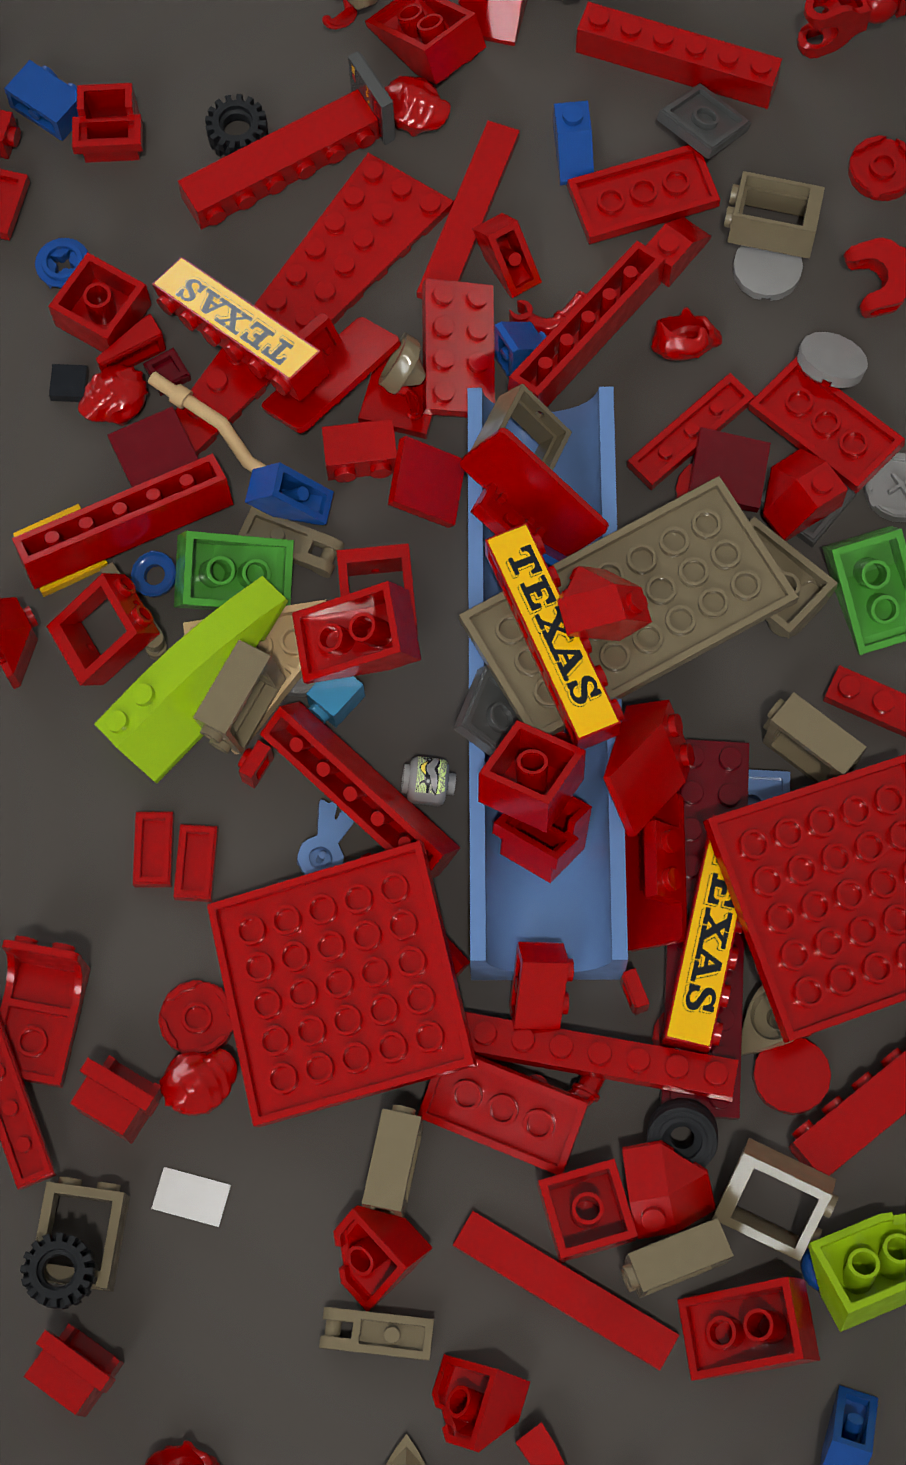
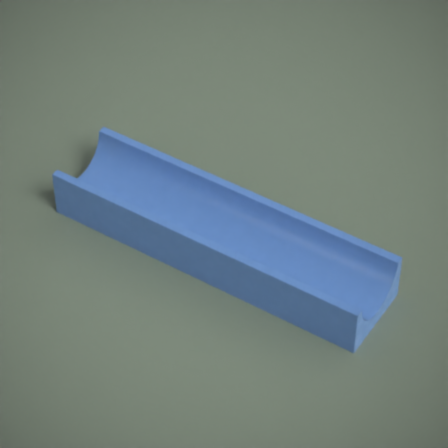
M599 387L594 397L587 402L570 409L552 412L572 432L553 471L609 523L606 533L587 546L617 531L614 387ZM467 388L468 452H470L495 405L484 395L482 388ZM510 417L505 428L511 431L535 453L539 444ZM468 474L469 609L501 593L502 590L485 555V539L495 534L470 512L484 488ZM469 637L470 689L477 670L486 666ZM621 698V699H619V700H617V701L619 702L620 707H621V709H622V698ZM617 736L584 749L586 750L584 780L573 796L592 806L585 848L551 883L500 854L502 839L492 834L494 822L503 813L478 802L479 772L490 756L469 741L471 980H513L518 942L564 943L567 957L572 958L574 961L573 980H621L628 962L625 828L603 779Z

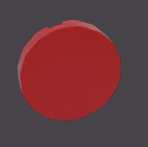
M877 135L866 138L858 144L849 160L848 176L852 186L861 195L877 201H890L903 196L906 193V143L897 138L892 140L887 139V136Z
M192 980L179 984L167 994L163 1001L158 1020L163 1038L171 1048L180 1054L193 1051L209 1054L214 1050L224 1047L231 1038L233 1028L226 994L221 987L209 982Z
M799 1038L791 1043L760 1052L755 1060L752 1078L755 1091L764 1104L784 1114L796 1115L806 1113L821 1103L829 1090L831 1071L828 1059L821 1049L809 1040Z

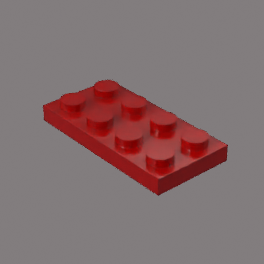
M690 145L571 178L567 181V188L589 244L719 207L721 200L703 155Z
M425 278L422 284L423 368L426 373L423 380V414L468 418L467 388H482L484 395L491 402L495 403L493 285Z
M796 357L749 403V411L798 449H803L826 460L842 482L855 493H858L904 447L905 438L839 388L831 387V382L824 379L822 383L813 380L802 370Z
M475 1055L478 1066L430 1079L417 1115L421 1116L422 1120L556 1175L565 1172L589 1107V1100L478 1055Z

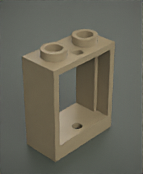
M743 171L740 185L733 184L729 205L735 207L728 206L723 227L730 228L727 242L810 259L825 187ZM744 206L803 216V224L800 226L743 214Z
M522 383L498 397L471 450L498 429L505 428L510 417H512L539 444L534 454L553 470L572 432Z
M238 640L193 718L202 728L200 733L210 739L208 743L219 751L228 754L231 749L241 755L243 754L286 680L271 655Z
M795 692L791 694L786 702L780 698L767 715L769 719L763 726L767 730L763 744L815 783L855 771L867 748Z
M393 1105L392 1110L382 1109L362 1199L363 1207L405 1218L424 1129L422 1117L415 1115V1109L401 1105Z
M748 1138L717 1204L712 1219L718 1218L720 1223L801 1261L806 1248L809 1249V1243L819 1239L823 1229L817 1226L822 1216L830 1218L839 1196L833 1194L837 1179ZM754 1168L817 1198L799 1236L736 1206Z
M59 1177L58 1183L46 1182L36 1240L41 1241L43 1240L42 1236L52 1235L59 1196L112 1203L101 1270L95 1271V1277H97L96 1285L92 1284L90 1289L113 1292L130 1197L125 1192H120L121 1185L98 1182L97 1188L83 1187L82 1180ZM46 1264L44 1270L45 1279L48 1283L66 1285L73 1278L74 1267Z
M715 1218L628 1253L624 1260L625 1265L622 1266L623 1269L620 1272L628 1292L636 1291L638 1299L725 1265L734 1255L719 1219Z

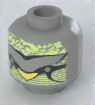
M416 756L411 760L410 764H404L401 793H405L408 801L412 804L438 807L444 804L446 795H454L456 773H449V764L446 760Z

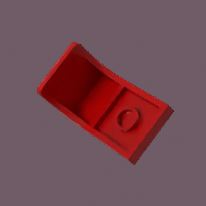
M15 936L14 941L3 940L2 949L7 955V979L0 1007V1017L22 1079L26 1082L63 1088L91 969L82 956L75 952L76 948L68 944L54 942L52 948L37 945L38 941L36 939L26 936Z

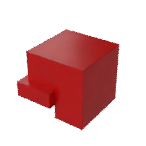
M132 83L77 85V111L79 117H72V149L74 154H83L86 163L140 160V151H143V121L139 113Z
M572 796L547 833L503 813L494 822L492 834L502 839L501 855L551 883L584 850L592 806Z
M110 1055L103 1065L87 1058L79 1070L86 1079L70 1104L82 1115L133 1144L149 1116H152L159 1105V1100L163 1096L161 1094L162 1086L155 1082H150L120 1064Z
M68 1323L59 1337L47 1330L42 1333L35 1344L43 1350L23 1377L74 1415L87 1417L101 1395L107 1393L116 1381L114 1377L124 1362L78 1328Z

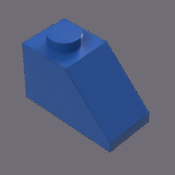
M588 100L555 103L553 131L560 185H567L568 179L594 172Z
M501 321L495 324V359L508 379L518 366L547 337L544 332H537L532 322Z
M279 462L252 470L245 503L272 517L326 525L334 491Z
M839 1385L822 1447L820 1465L869 1464L873 1454L878 1407L877 1397Z

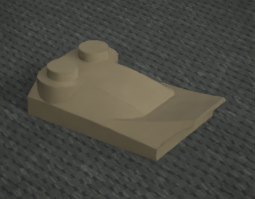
M753 517L749 522L799 597L797 603L766 619L769 628L774 634L789 639L799 633L825 606L837 589L838 582L756 517Z

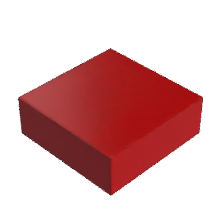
M636 968L623 972L620 984L632 1014L636 1016L648 1011L650 1003Z

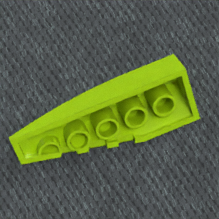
M261 576L208 615L169 648L123 693L94 725L128 759L155 783H158L203 737L200 733L202 728L193 717L238 640L256 648L260 641L265 640L288 600L268 580Z
M892 1212L878 1214L809 1243L808 1248L821 1298L840 1332L906 1305V1213L893 1215Z

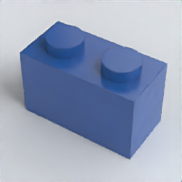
M29 60L4 88L12 109L59 140L63 141L72 131V117H79L77 111V86L73 83L66 84L60 80L49 67L45 65L40 67Z

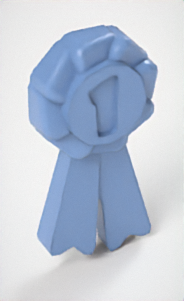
M322 799L319 801L317 836L307 839L300 847L297 855V865L304 875L343 864L344 855L338 843L355 822L342 810L335 820L337 805L333 801L330 803Z

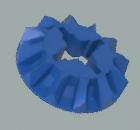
M58 238L48 242L40 249L35 260V268L40 280L44 281L50 289L52 287L62 288L88 250L83 244L70 238ZM69 259L72 268H63L62 271H59L56 263H64Z

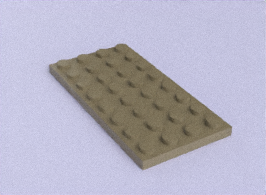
M720 476L553 564L561 581V587H558L560 594L568 588L571 582L569 577L573 569L578 566L606 569L642 587L643 594L648 602V610L652 621L650 624L621 641L588 638L592 647V653L589 654L594 666L601 665L608 681V686L605 689L610 700L614 698L619 700L792 606L797 603L799 598ZM503 592L459 614L460 623L486 666L490 669L495 681L518 719L552 736L566 729Z

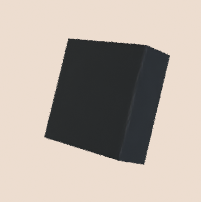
M52 364L49 389L50 400L80 402L84 396L85 386L88 384V366Z

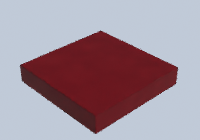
M173 406L107 434L131 488L198 460Z
M701 427L698 433L688 492L720 476L742 510L757 513L760 509L771 443Z

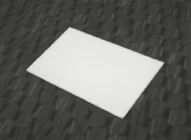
M164 1167L151 1209L219 1227L231 1185Z

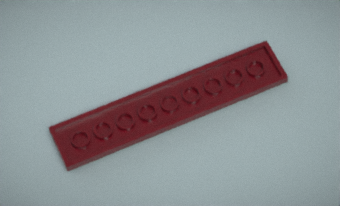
M685 739L686 743L692 745L695 755V762L693 766H690L686 783L676 792L684 798L687 923L707 835L703 821L711 818L713 814L720 815L748 806L749 743ZM744 932L742 934L735 933L733 947L739 948L735 970H727L725 984L731 985L727 1007L719 1008L717 1022L723 1023L719 1045H712L708 1052V1055L739 1060L733 1100L730 1102L661 1089L660 1105L676 1098H689L706 1106L715 1119L738 1120L740 1118ZM683 942L666 945L663 1033ZM663 1044V1047L685 1050Z

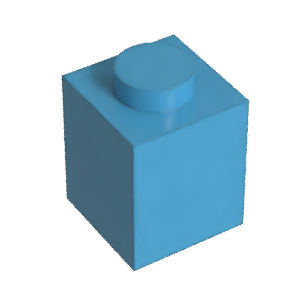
M354 676L316 682L306 693L310 706L308 709L324 724L328 721L337 728L365 697L364 685Z

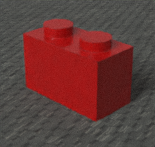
M393 419L322 427L328 481L350 482L356 479V477L365 476L386 478L394 472L397 450Z
M517 943L509 1004L514 1029L560 1030L562 1015H567L569 1011V993L566 991L567 982H572L574 977V961L572 958L567 957L564 943Z

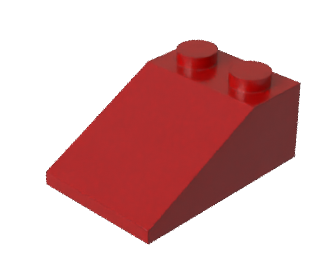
M393 0L365 21L367 27L415 74L434 84L447 79L452 72L473 60L478 53L486 48L476 13L448 0Z
M390 581L292 613L303 683L310 684L388 671L421 660L409 590Z
M669 699L626 706L624 720L621 721L620 733L616 737L603 776L628 837L636 836L686 783L690 766H693L695 762L693 747L690 743H686L683 735L682 719L678 713L675 714Z
M787 1276L677 1299L691 1381L820 1361L805 1279Z

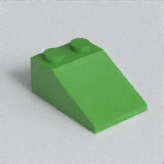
M889 526L823 546L822 549L829 575L838 582L835 593L858 654L862 655L905 642L906 542L902 529Z
M185 531L177 535L174 607L216 610L261 576L268 580L288 600L286 606L291 605L294 540Z

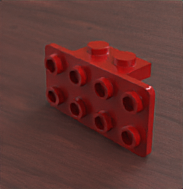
M320 313L296 335L321 351L330 374L301 402L290 394L284 396L276 390L263 401L261 406L265 413L297 433H304L313 427L323 415L337 405L352 389L363 382L381 363L390 358L401 346V341L395 334L364 317L355 319L338 334L331 319L325 314Z
M506 428L498 429L463 456L460 461L461 468L484 488L470 512L495 535L527 523L532 534L538 533L545 545L568 557L605 534L609 527V523Z
M675 793L636 836L628 837L625 830L628 951L631 952L681 943L686 939L687 902L684 798L681 794Z

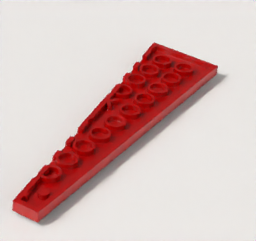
M368 152L254 306L295 334L300 332L320 313L328 316L333 325H335L345 315V312L364 296V292L376 280L379 282L388 273V268L400 257L406 256L411 251V246L422 235L426 236L449 214L454 201ZM221 348L191 391L193 392L192 396L226 417L233 424L242 415L244 408L254 399L258 400L266 392V387L271 382L265 377L262 379L256 377L250 371L247 364L242 361L236 363L227 355L224 348ZM177 407L175 410L177 417L198 457L202 451H205L217 439V435L220 432L188 409Z

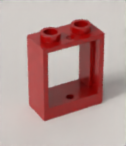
M409 543L336 550L340 596L350 594L348 576L403 571L404 588L409 590L418 638Z
M102 573L46 626L80 686L106 684L160 634L153 622L151 612L144 607L135 592L136 587L125 574ZM108 598L127 631L100 655L81 622Z

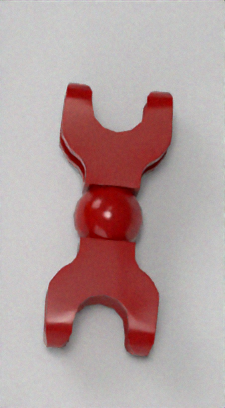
M806 0L803 13L808 24L800 29L797 39L798 49L804 56L812 59L835 52L848 43L852 37L866 31L868 22L873 24L885 23L893 15L896 18L906 15V0ZM820 6L824 10L822 13H818L814 8ZM823 35V41L819 44H810L807 41L808 38Z
M883 237L851 246L843 255L847 267L851 270L869 269L875 272L881 280V289L867 294L859 305L861 315L864 318H873L896 312L906 299V248Z

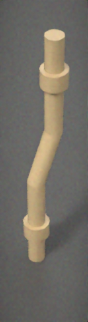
M157 372L151 374L148 384L168 396L169 402L178 408L188 409L217 428L245 469L252 473L253 469L267 466L251 455L226 417L192 396L193 392L182 384L175 385Z

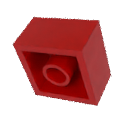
M87 252L48 307L56 327L104 352L139 322L152 304L145 283Z
M517 720L479 772L478 802L547 833L584 780L586 750Z
M615 1158L538 1180L537 1188L559 1263L636 1241L638 1234Z

